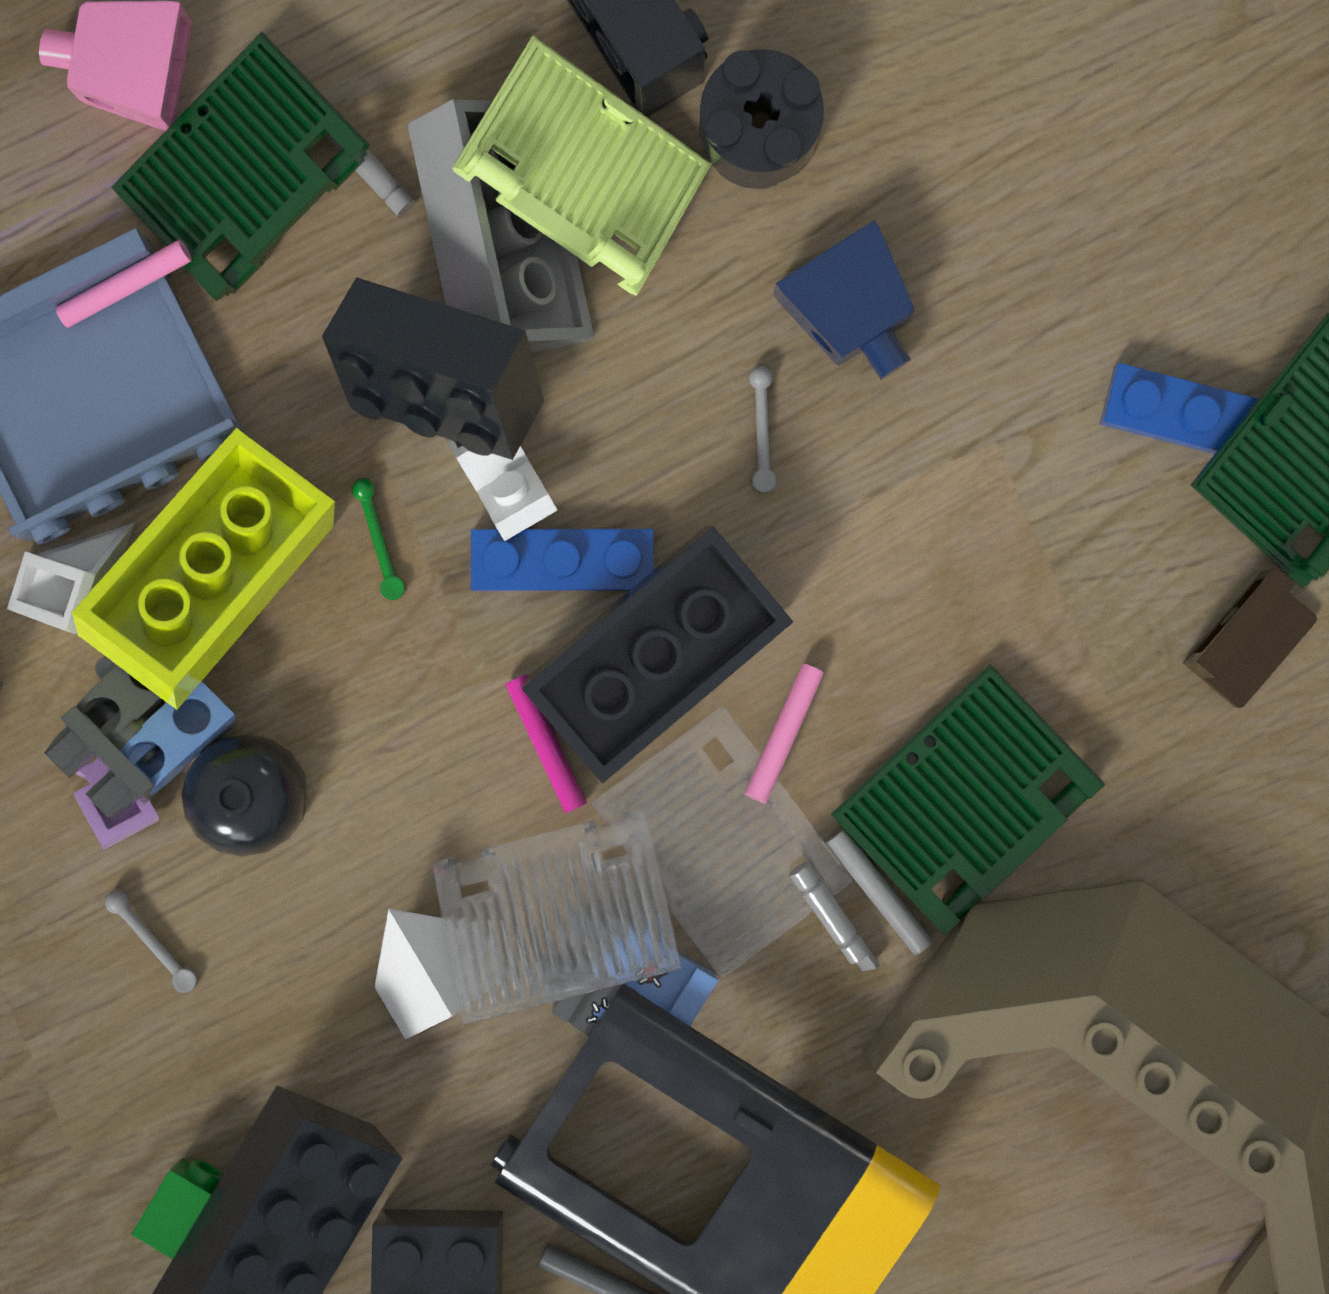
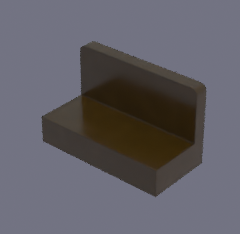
M1278 568L1261 571L1183 662L1185 666L1235 708H1242L1247 704L1317 621L1316 615L1289 593L1295 583Z

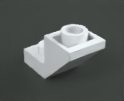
M446 438L504 541L557 511L556 506L521 446L514 459L510 460L492 453L489 456L475 454L467 450L459 442Z

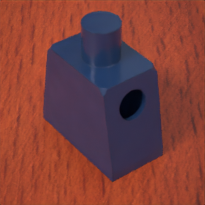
M875 220L776 283L773 295L777 301L838 366L858 353L863 352L880 380L911 361V358L893 331L910 320L914 314L913 304Z

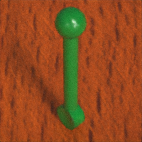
M359 478L352 485V494L354 498L361 501L384 578L381 582L380 591L386 599L398 600L404 595L406 589L403 580L395 576L372 498L376 491L375 485L368 478Z

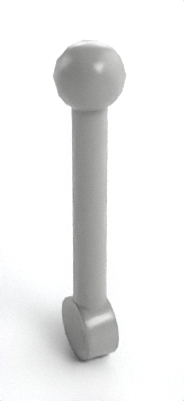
M757 366L749 374V382L755 388L758 471L755 472L752 478V484L755 490L760 493L770 492L776 485V476L770 470L767 388L771 385L773 376L772 372L765 366Z
M119 890L110 892L105 898L107 910L113 914H119L173 975L172 985L175 990L181 993L192 991L198 983L196 971L189 967H181L128 906L129 898L127 894Z

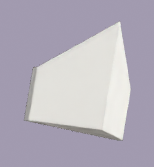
M135 522L38 554L25 551L7 609L61 630L77 634L71 612L126 552Z
M388 908L375 989L405 1040L454 1016L511 977L481 924Z

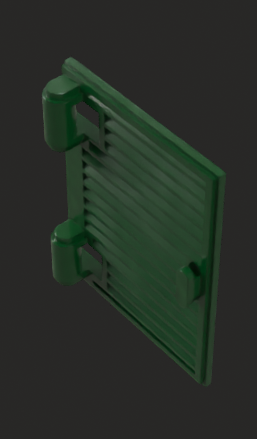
M261 32L111 188L165 247L179 239L183 241L192 257V261L184 265L185 269L215 301H218L224 295L235 294L264 264L262 261L266 258L265 254L320 197L326 191L328 193L333 189L336 191L365 161L364 157L367 155L366 151L369 149L370 144L280 49ZM188 127V133L185 134V129ZM329 133L342 146V149L321 168L307 153ZM226 237L240 253L220 272L206 257Z
M1326 313L1190 485L1302 588L1308 586L1312 580L1317 581L1319 578H1323L1329 571V313ZM1261 415H1264L1263 423L1260 422ZM1306 525L1322 538L1308 558L1302 557L1290 546Z
M990 664L836 808L831 815L945 936L980 900H984L1068 821L1067 818L1087 799H1091L1102 789L1105 783ZM1060 768L1071 782L1052 800H1049L1038 788ZM954 869L964 882L942 902L931 889Z

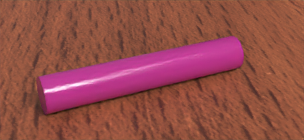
M525 674L505 683V686L564 812L568 813L587 804L549 721L521 689L520 683L528 677Z

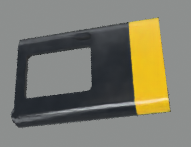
M623 983L530 1127L520 1139L509 1134L490 1165L500 1171L494 1181L495 1184L668 1294H874L926 1220L937 1200L941 1187L937 1182ZM614 1062L750 1149V1159L695 1239L691 1241L680 1239L551 1156L549 1152L550 1143L603 1063Z

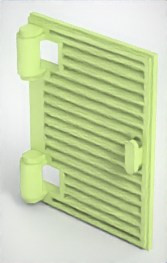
M532 36L452 169L454 170L453 172L468 182L475 176L499 191L495 199L498 203L591 267L599 261L621 276L617 285L636 296L712 163L538 38ZM602 102L605 103V105L607 106L606 108L602 106ZM489 150H494L514 164V169L511 170L488 154ZM613 234L636 249L635 254L633 255L611 239Z

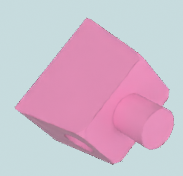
M85 2L79 7L75 33L48 28L44 29L39 46L40 62L44 66L68 69L67 88L81 102L166 131L176 120L193 21L180 2Z

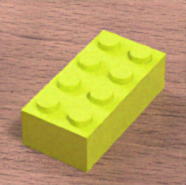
M235 428L71 612L78 636L177 710L334 527L335 501L239 429Z

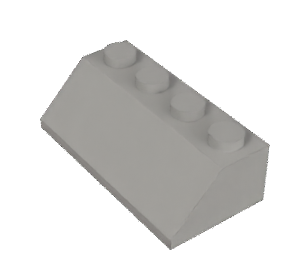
M452 99L407 123L446 305L526 330L531 353L594 339L577 256L498 203L495 199L499 191L477 176L468 182L453 172V165L492 101ZM489 150L488 154L511 170L514 169V164L494 150Z

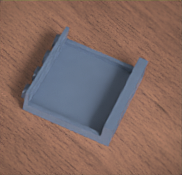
M136 228L0 295V494L16 524L8 528L12 537L27 541L34 539L36 544L47 543L59 538L70 531L69 521L87 512L90 513L91 517L111 512L125 503L123 494L143 484L147 490L165 485L180 475L177 467L199 457L202 463L206 462L235 428L245 434L167 275L70 328L65 327L59 319L55 309L56 306L155 253L150 241Z

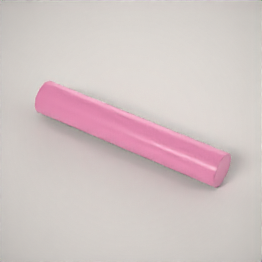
M179 239L56 306V313L64 326L70 328L192 261L191 254L183 241Z
M807 664L801 665L744 793L746 796L767 804L824 673L821 670Z

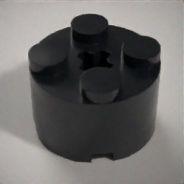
M768 49L740 50L728 56L725 62L713 72L707 81L700 104L699 136L707 157L718 173L736 185L752 189H765L776 186L778 183L791 178L803 170L815 152L823 123L824 104L818 79L813 72L808 70L798 60L779 51ZM757 112L769 114V120L765 122L763 129L752 126V117H755Z

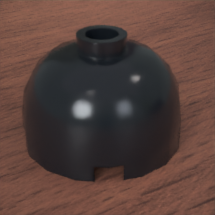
M248 734L222 738L204 749L186 772L181 793L184 815L196 836L218 852L240 857L266 853L288 840L303 820L306 806L304 807L306 801L305 774L293 754L273 739Z

